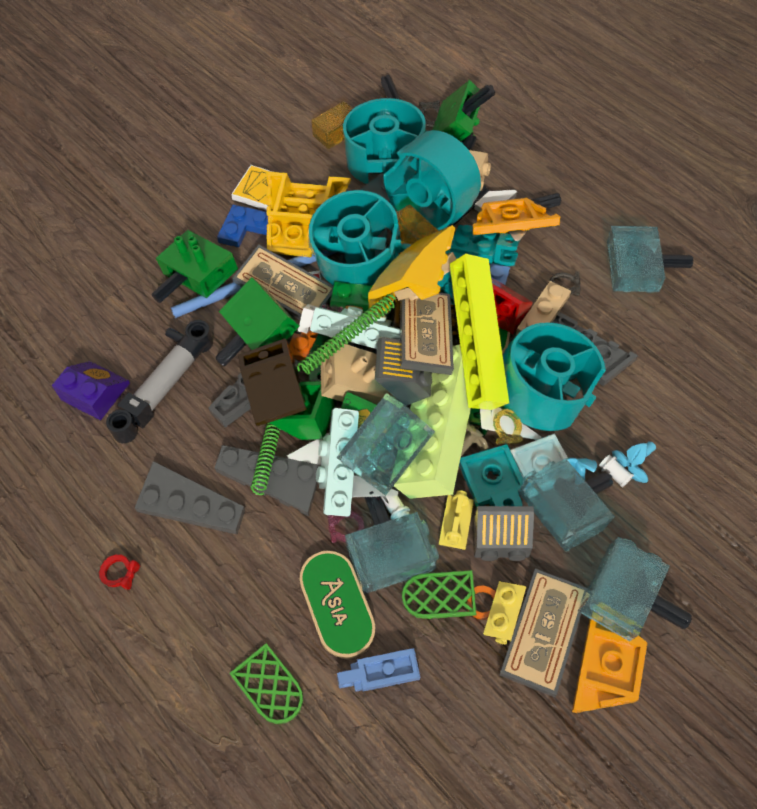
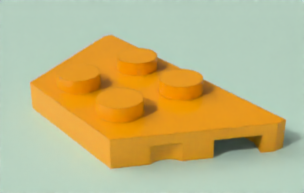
M528 198L483 203L481 211L477 215L476 224H473L472 234L507 233L514 230L527 231L531 228L557 226L560 224V216L558 214L552 216L546 214L545 207L535 204L534 201Z
M596 601L592 604L572 707V712L574 713L635 703L639 699L647 642L638 634L631 632L620 619H614L602 609L603 605Z

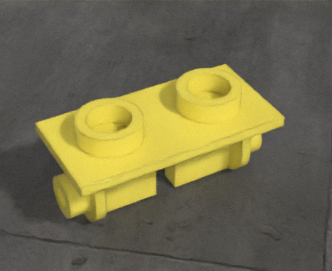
M457 491L455 495H448L439 545L466 549L474 500L469 499L464 491Z
M499 581L484 635L496 637L495 641L506 645L507 640L511 641L526 586Z

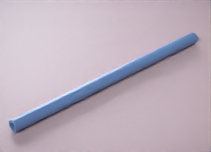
M321 250V253L325 257L338 253L328 252L327 250ZM312 254L311 257L297 256L287 261L301 268L315 262L316 259ZM234 282L216 289L208 298L200 295L171 307L172 313L175 318L232 296L242 287Z

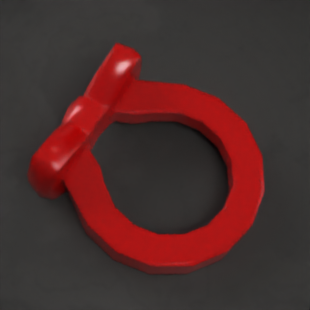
M115 554L108 557L102 563L99 570V578L102 583L109 587L121 586L126 590H130L132 579L141 566L135 560L130 561L123 555ZM123 562L128 569L126 575L114 581L108 580L107 571L113 563Z

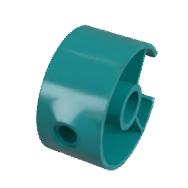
M393 98L370 100L352 109L343 123L346 162L350 173L357 180L368 184V173L383 172L385 174L400 158L397 152L405 145L408 147L426 132V121L423 113L413 104Z
M437 130L426 131L408 147L406 145L397 152V155L400 157L399 160L383 175L386 193L397 212L412 225L427 231L442 230L459 220L471 208L481 187L479 168L470 151L452 135Z
M352 190L334 195L318 207L309 224V248L317 261L321 274L333 286L334 282L373 286L382 272L395 259L396 251H402L397 213L385 198L373 192ZM386 227L392 232L390 248H386L387 238L378 237ZM321 250L343 253L348 264L330 260L321 253ZM375 250L383 251L375 257Z
M548 322L526 327L510 342L503 353L509 403L503 406L517 420L535 429L558 431L570 427L584 405L590 407L596 399L592 391L606 371L601 353L585 335L566 325ZM577 378L584 397L577 400H563V393L573 399L577 395L580 387L570 382V380Z

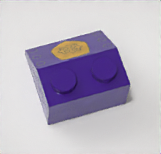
M88 361L67 366L52 384V387L61 401L101 421L130 382Z

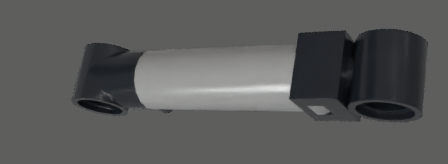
M191 321L185 328V335L172 328L166 330L165 335L178 342L134 394L127 393L117 405L120 410L113 411L106 419L107 428L117 442L123 444L133 441L138 434L136 425L144 428L154 417L153 409L197 357L212 348V334L205 321Z

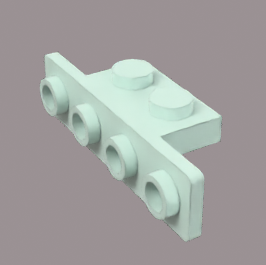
M317 307L314 310L310 330L333 337L339 331H343V328H346L351 322H354L361 314H364L362 313L363 310L356 307H348V309L344 308L339 313ZM385 315L380 316L377 322L373 321V325L370 324L369 328L366 327V330H363V333H359V336H355V339H352L351 342L377 349L378 339L381 337L400 340V329L392 327L391 320H387Z
M334 408L332 410L330 435L324 436L323 440L319 443L318 454L322 457L321 467H318L316 472V482H319V489H325L323 507L325 515L350 516L359 412L356 410Z

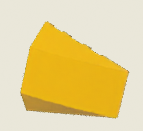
M266 172L268 180L267 249L275 254L311 257L313 253L309 248L308 237L309 224L313 214L327 199L345 192L351 179L329 176L327 186L291 183L287 173Z
M451 225L419 239L397 256L382 272L368 292L369 308H372L373 305L382 300L383 297H386L387 294L396 297L394 292L409 287L421 300L439 294L441 287L437 283L444 276V271L441 268L442 264L447 263L448 255L445 252L451 248L455 227Z

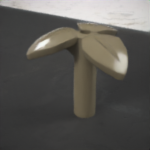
M471 424L467 425L461 456L472 443H476L480 452L488 450L487 442L482 437L483 434Z

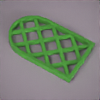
M472 570L426 573L412 577L403 588L402 600L404 607L411 615L423 619L476 616ZM455 576H465V577L463 578L462 581H460V580H458ZM435 577H446V578H445V579L443 580V582L441 583V582H440L439 580H437ZM427 578L423 584L418 581L419 579ZM450 578L458 584L453 591L445 586ZM469 578L471 582V590L466 585H464V583ZM431 580L439 585L433 593L425 587ZM414 582L419 588L412 594L407 589ZM461 587L468 592V595L463 600L455 595ZM441 588L449 594L443 602L435 596ZM421 590L430 595L424 603L416 597ZM406 594L410 596L407 601L405 600ZM471 596L473 609L466 604ZM452 597L460 603L454 610L446 605ZM432 598L440 604L434 612L426 606ZM412 600L420 605L415 612L408 606ZM462 606H464L469 612L458 611ZM444 607L450 613L438 612ZM423 608H424V609H425L428 613H430V614H419V613H420V612L423 610Z
M267 643L229 673L254 705L257 713L268 722L274 724L287 723L300 712L303 704V692L297 680L290 674ZM264 651L263 660L254 659ZM268 651L276 661L266 660ZM252 663L262 664L261 674H250ZM266 664L276 665L275 675H264ZM247 665L246 673H237ZM280 666L288 676H278ZM236 677H246L244 687ZM249 678H260L258 689L248 688ZM264 679H274L273 690L262 689ZM278 680L288 681L287 691H277ZM292 682L296 685L299 692H291ZM248 692L258 693L256 703L248 694ZM262 693L272 694L271 705L260 704ZM276 695H287L285 706H275ZM290 696H300L298 707H289ZM261 709H270L269 717ZM274 710H285L284 719H273ZM288 711H295L288 717Z

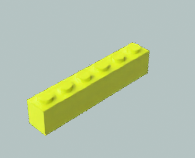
M464 254L450 263L468 407L493 410L508 404L509 397L489 259Z

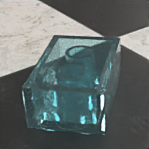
M386 393L336 458L386 496L435 431L407 406Z

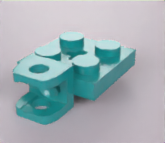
M458 226L449 251L488 258L490 264L494 260V264L515 265L518 258V253L515 250H517L520 240L515 241L511 234L498 232L473 235V226Z
M507 444L460 458L459 467L476 507L487 504L489 506H522L519 495L526 493L527 486ZM488 471L499 475L496 477V480L487 478Z

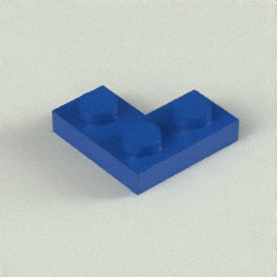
M233 204L217 236L218 243L240 247L247 231L267 235V212Z

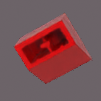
M491 278L498 327L514 334L531 309L533 302Z

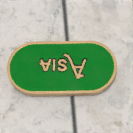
M335 551L318 552L306 560L300 572V585L323 647L330 654L342 659L357 658L363 655L373 642L375 635L374 618L351 562L344 555Z

